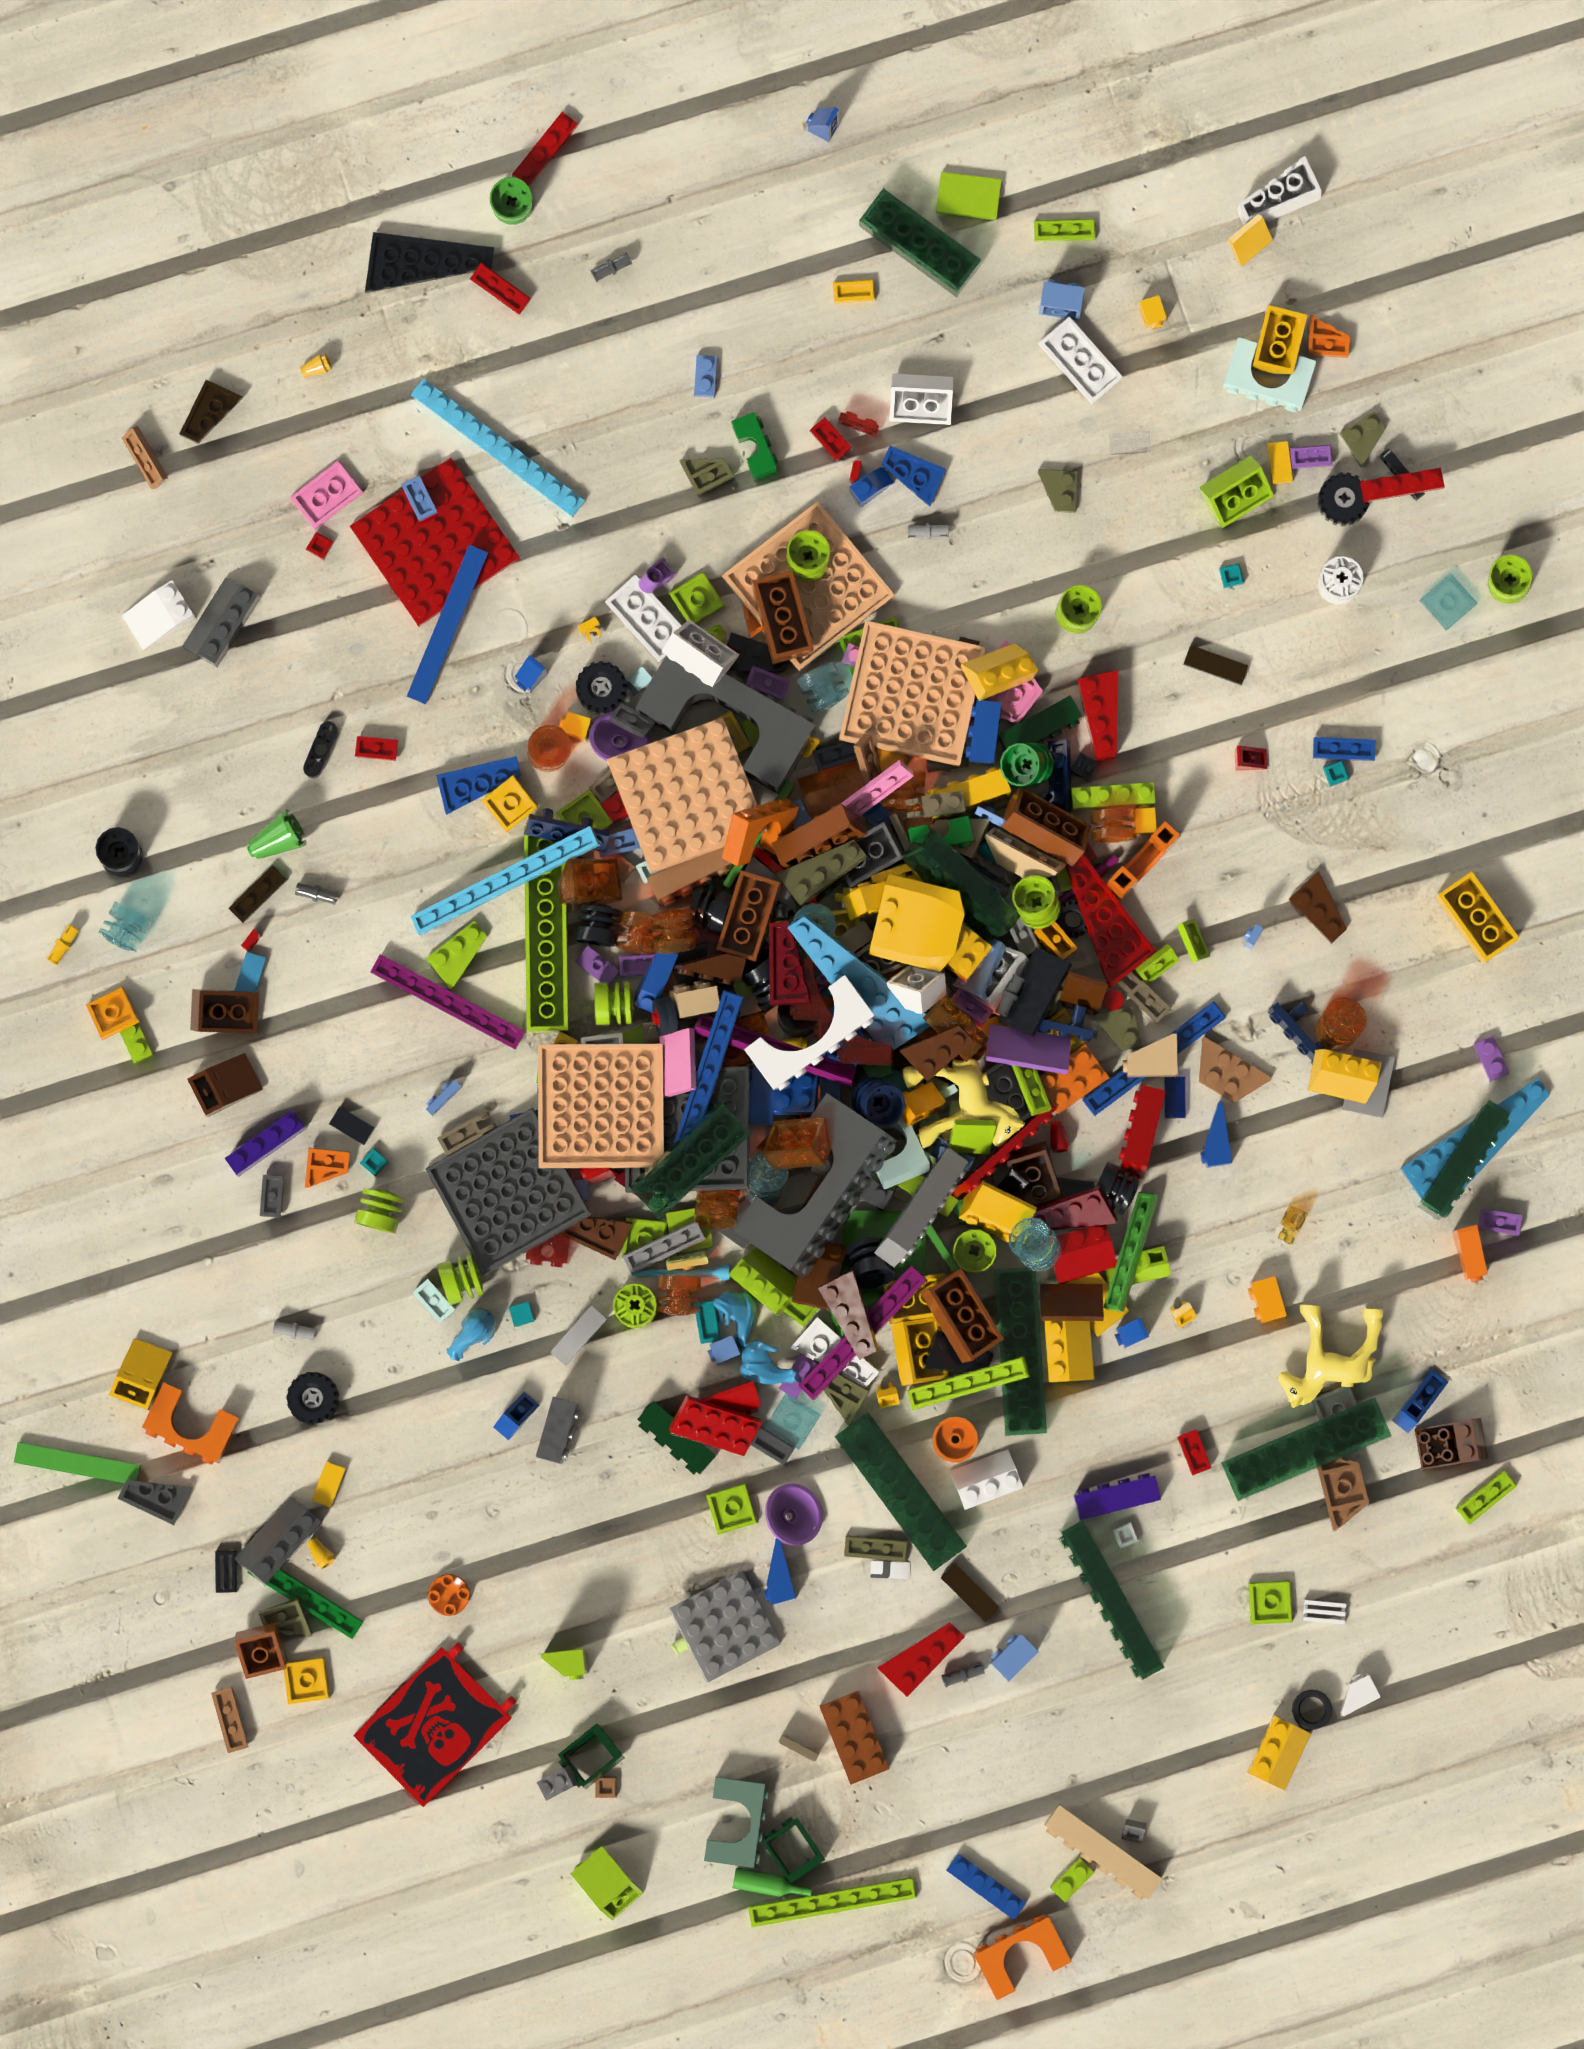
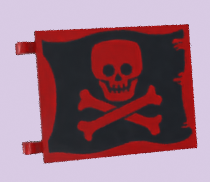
M459 1642L449 1652L441 1647L353 1735L422 1807L512 1719L507 1711L517 1702L510 1696L502 1705H499L455 1660V1657L464 1649Z

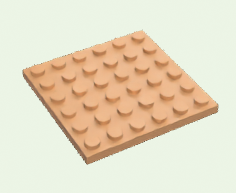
M818 501L722 575L725 582L762 626L751 587L752 581L789 572L786 564L787 546L790 539L796 533L803 530H813L821 533L827 539L830 546V558L826 573L820 579L812 582H803L794 577L814 647L813 654L790 660L798 671H801L895 597L890 588ZM811 557L804 558V561L811 560Z
M865 620L839 740L856 744L864 734L871 735L874 747L877 749L960 767L972 705L975 699V692L961 664L983 656L986 647Z
M723 717L607 759L650 873L725 847L733 813L757 806ZM766 826L761 830L759 834L767 832Z
M538 1044L539 1168L664 1167L663 1044Z

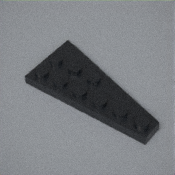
M373 232L365 293L473 273L481 262L492 269L494 247Z

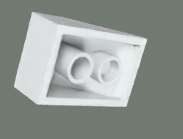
M173 580L153 591L122 615L143 650L196 619Z

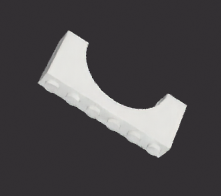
M846 975L828 987L834 1000V1017L828 1031L818 1042L803 1050L782 1051L772 1047L764 1038L760 1037L744 1049L773 1090L779 1088L781 1091L790 1084L789 1080L794 1076L796 1078L801 1077L807 1072L806 1067L810 1064H813V1066L817 1065L824 1059L822 1056L828 1051L830 1054L841 1047L839 1045L840 1042L844 1039L847 1041L851 1040L857 1035L856 1031L859 1028L863 1027L865 1029L874 1022L875 1014Z

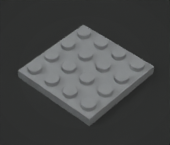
M743 1570L669 1608L706 1683L781 1645Z

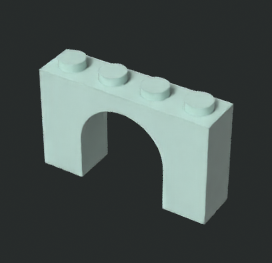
M1238 337L1223 388H1226V391L1232 394H1238V392L1245 394L1246 398L1251 400H1257L1258 398L1265 400V403L1271 406H1277V404L1285 406V409L1291 412L1301 411L1316 361L1298 355L1294 372L1290 375L1288 381L1277 388H1266L1258 384L1251 373V364L1258 343Z
M900 1118L891 1126H877L878 1128L898 1130L903 1134L907 1142L900 1154L883 1161L882 1168L876 1172L884 1190L930 1171L932 1160L928 1151L924 1152L919 1133L915 1134L914 1132L915 1124L907 1126L904 1120Z

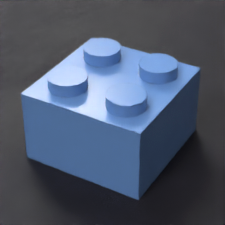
M1058 280L1044 281L1039 315L1066 319L1070 317L1073 320H1079L1084 287H1080L1078 283H1068V285L1060 284Z
M1013 1634L1005 1642L1008 1646L1003 1651L999 1648L991 1656L993 1659L991 1664L1007 1681H1010L1039 1652L1022 1634L1018 1636Z

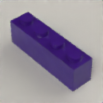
M292 1110L225 1157V1160L239 1177L302 1133L306 1128Z
M1150 1473L1138 1475V1480L1130 1482V1479L1126 1478L1118 1480V1485L1110 1487V1484L1106 1483L1098 1485V1490L1090 1492L1089 1488L1078 1490V1495L1073 1497L1079 1520L1161 1500L1156 1477H1150Z

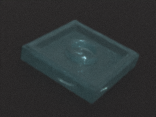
M1451 573L1419 600L1446 631L1478 604Z
M785 1393L764 1429L800 1450L821 1415Z

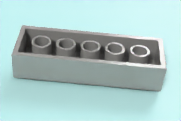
M949 1147L934 1163L874 1252L877 1256L893 1267L899 1262L902 1264L905 1262L907 1257L917 1247L918 1241L927 1232L928 1226L937 1217L938 1211L947 1202L948 1196L957 1187L958 1181L967 1172L964 1168L968 1161Z

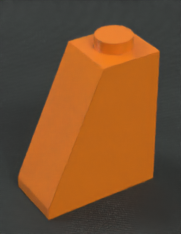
M1477 1225L1455 1230L1452 1234L1465 1280L1471 1279V1283L1484 1280L1483 1276L1488 1273Z

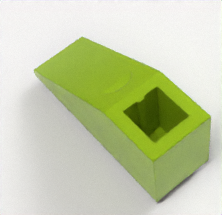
M1164 1246L1142 1251L1132 1285L1171 1276ZM1115 1268L1106 1271L1109 1287Z

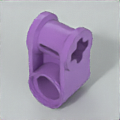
M665 558L657 561L639 580L638 585L643 592L653 593L677 575V572L673 571L666 564Z

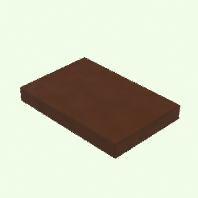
M1040 1284L1041 1321H1103L1102 1284Z

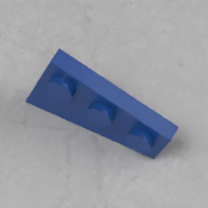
M889 446L882 462V466L926 505L931 507L946 472L945 468L892 446Z

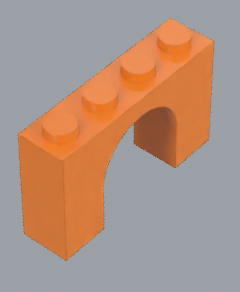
M780 798L733 813L722 858L737 867L750 863L756 839L765 826L767 832L762 834L759 846L776 854L772 843L779 836L793 831L799 806L793 804L790 799Z
M1165 821L1151 835L1143 848L1108 881L1107 886L1112 893L1122 900L1174 846L1180 834Z
M163 1382L142 1428L146 1429L145 1434L157 1438L159 1435L165 1438L164 1443L173 1447L178 1444L184 1447L183 1452L192 1456L197 1453L203 1456L202 1461L211 1465L214 1462L219 1463L240 1418L219 1409L210 1430L203 1437L193 1440L186 1439L177 1432L173 1421L174 1413L184 1391Z
M1041 1914L1032 1919V1924L1026 1927L1022 1924L1014 1928L1013 1934L1009 1936L1002 1934L994 1939L995 1943L989 1946L985 1943L976 1948L977 1952L974 1953V1956L996 2000L1015 1992L1004 1968L1005 1954L1013 1944L1029 1941L1039 1946L1053 1972L1072 1962L1049 1916L1044 1917Z

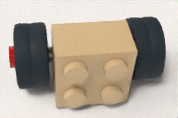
M706 980L694 981V985L686 986V984L674 985V989L668 990L669 997L655 999L652 1003V1021L656 1026L658 1034L664 1036L677 1032V1017L684 1018L714 1011L717 1012L723 991L737 994L735 988L732 985L717 987L710 982H706ZM740 1009L736 1021L740 1019Z

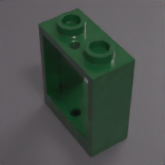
M598 1723L558 1754L561 1758L558 1761L563 1768L569 1765L578 1782L577 1787L582 1786L585 1789L589 1788L625 1759ZM594 1736H597L613 1759L585 1780L568 1757Z
M789 1817L781 1823L783 1826L778 1831L772 1829L763 1835L765 1840L762 1842L791 1884L825 1861V1858L799 1819L795 1818L793 1820L792 1817ZM796 1825L816 1856L790 1873L770 1842Z

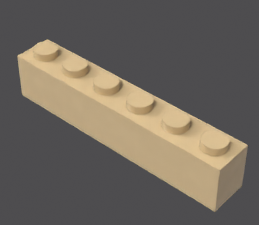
M1059 1804L1044 1824L1048 1828L1046 1830L1047 1833L1054 1838H1057L1059 1835L1065 1840L1063 1842L1065 1846L1072 1851L1075 1848L1080 1850L1082 1858L1089 1863L1092 1860L1098 1863L1099 1866L1097 1868L1106 1875L1109 1872L1116 1876L1114 1881L1124 1888L1126 1885L1133 1888L1131 1893L1141 1900L1143 1897L1149 1899L1162 1880L1157 1874Z

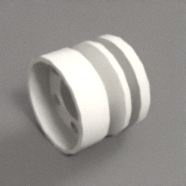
M1345 556L1329 560L1322 568L1318 578V590L1321 596L1328 602L1336 605L1352 601L1359 593L1364 580L1360 565L1352 558ZM1339 575H1343L1345 579L1343 583H1340Z

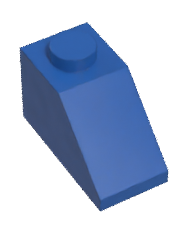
M880 467L849 487V491L859 505L863 507L893 485L894 481L884 468Z
M529 655L515 675L516 685L524 692L528 690L531 693L547 676L545 667Z
M1141 1318L1117 1328V1334L1114 1335L1118 1345H1123L1124 1348L1149 1337Z
M523 1392L502 1414L493 1428L507 1440H510L540 1405Z

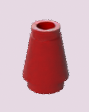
M1062 1121L1050 1123V1148L1053 1149V1153L1068 1151L1070 1141Z

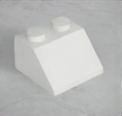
M908 965L887 982L888 988L904 1008L915 1013L923 1014L946 996L944 973L913 965Z

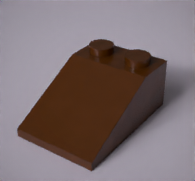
M1069 971L1059 1002H1062L1063 1007L1074 1009L1075 1005L1087 1007L1086 1014L1093 1016L1094 1013H1099L1108 984Z
M192 989L190 1030L197 1032L257 1033L259 992Z
M1046 1141L1009 1152L1011 1157L1006 1160L1009 1171L1011 1172L1015 1167L1030 1180L1018 1194L1019 1199L1037 1208L1063 1199Z
M828 1243L825 1246L823 1255L817 1258L813 1264L811 1273L805 1276L804 1279L800 1276L797 1277L792 1302L830 1310L818 1288L848 1271L849 1264L846 1255L848 1247Z

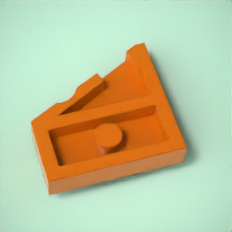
M309 1147L305 1188L348 1173L350 1152Z

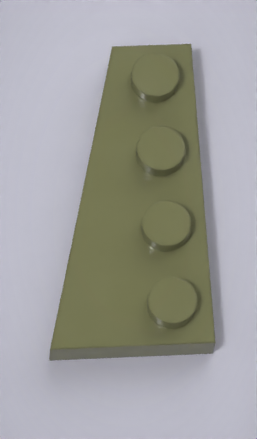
M852 840L776 873V875L802 907L865 860L867 856L856 841Z

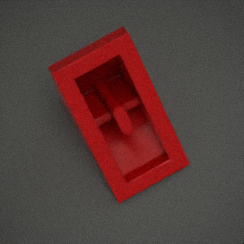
M1236 746L1235 771L1267 769V749Z

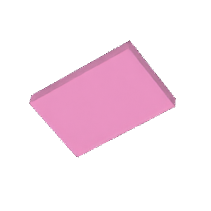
M338 460L294 493L290 499L316 530L364 492Z
M687 1028L660 1036V1044H663V1097L667 1098L695 1090L694 1029Z

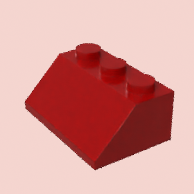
M1107 1225L1088 1226L1046 1239V1247L1058 1284L1116 1267L1117 1260Z
M753 1381L701 1399L741 1413L746 1412L747 1415L758 1412V1407H761Z

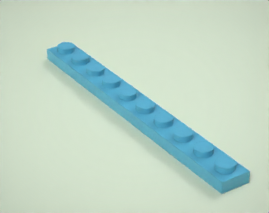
M424 378L411 393L412 397L572 518L585 503L584 499Z
M589 826L412 915L411 919L418 935H423L600 846L593 827Z

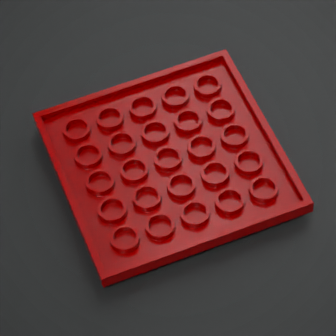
M449 458L421 477L438 512L437 514L419 522L404 490H402L350 525L351 530L418 627L441 613L469 545L488 552L473 590L520 559L452 458Z

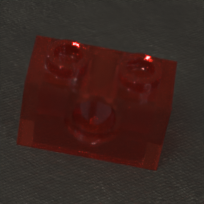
M552 1237L527 1251L526 1260H529L531 1265L542 1266V1262L551 1263V1267L563 1268V1264L568 1265L570 1239ZM545 1246H551L554 1252L552 1256L545 1257L542 1255V1249Z

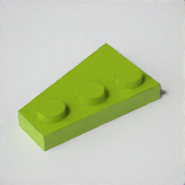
M474 920L426 959L452 991L488 937Z

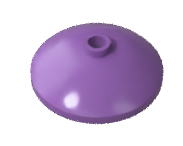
M611 711L601 715L594 721L590 729L589 741L593 751L600 758L607 761V759L650 744L651 732L645 740L610 722V715L614 712Z
M795 1483L784 1484L776 1488L766 1502L765 1517L768 1527L773 1535L783 1543L793 1546L803 1545L813 1540L819 1533L822 1525V1509L816 1496L805 1486Z

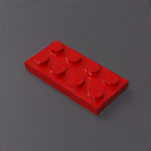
M686 1395L669 1427V1431L675 1435L745 1456L762 1421L760 1418Z

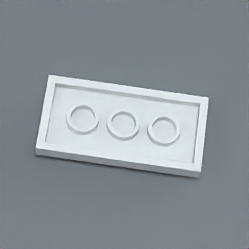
M1070 317L1038 344L1092 405L1123 379V376Z
M634 575L609 597L605 603L660 663L666 656L662 651L669 638L682 625L653 593H645L639 588L638 583L640 579Z

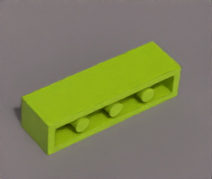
M1154 782L1071 788L1072 812L1138 807V805L1154 806Z

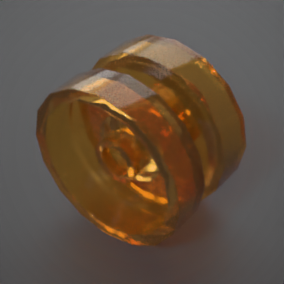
M1108 808L1090 812L1091 824L1101 826L1091 831L1092 842L1118 843L1137 839L1136 827L1126 825L1136 820L1135 809Z

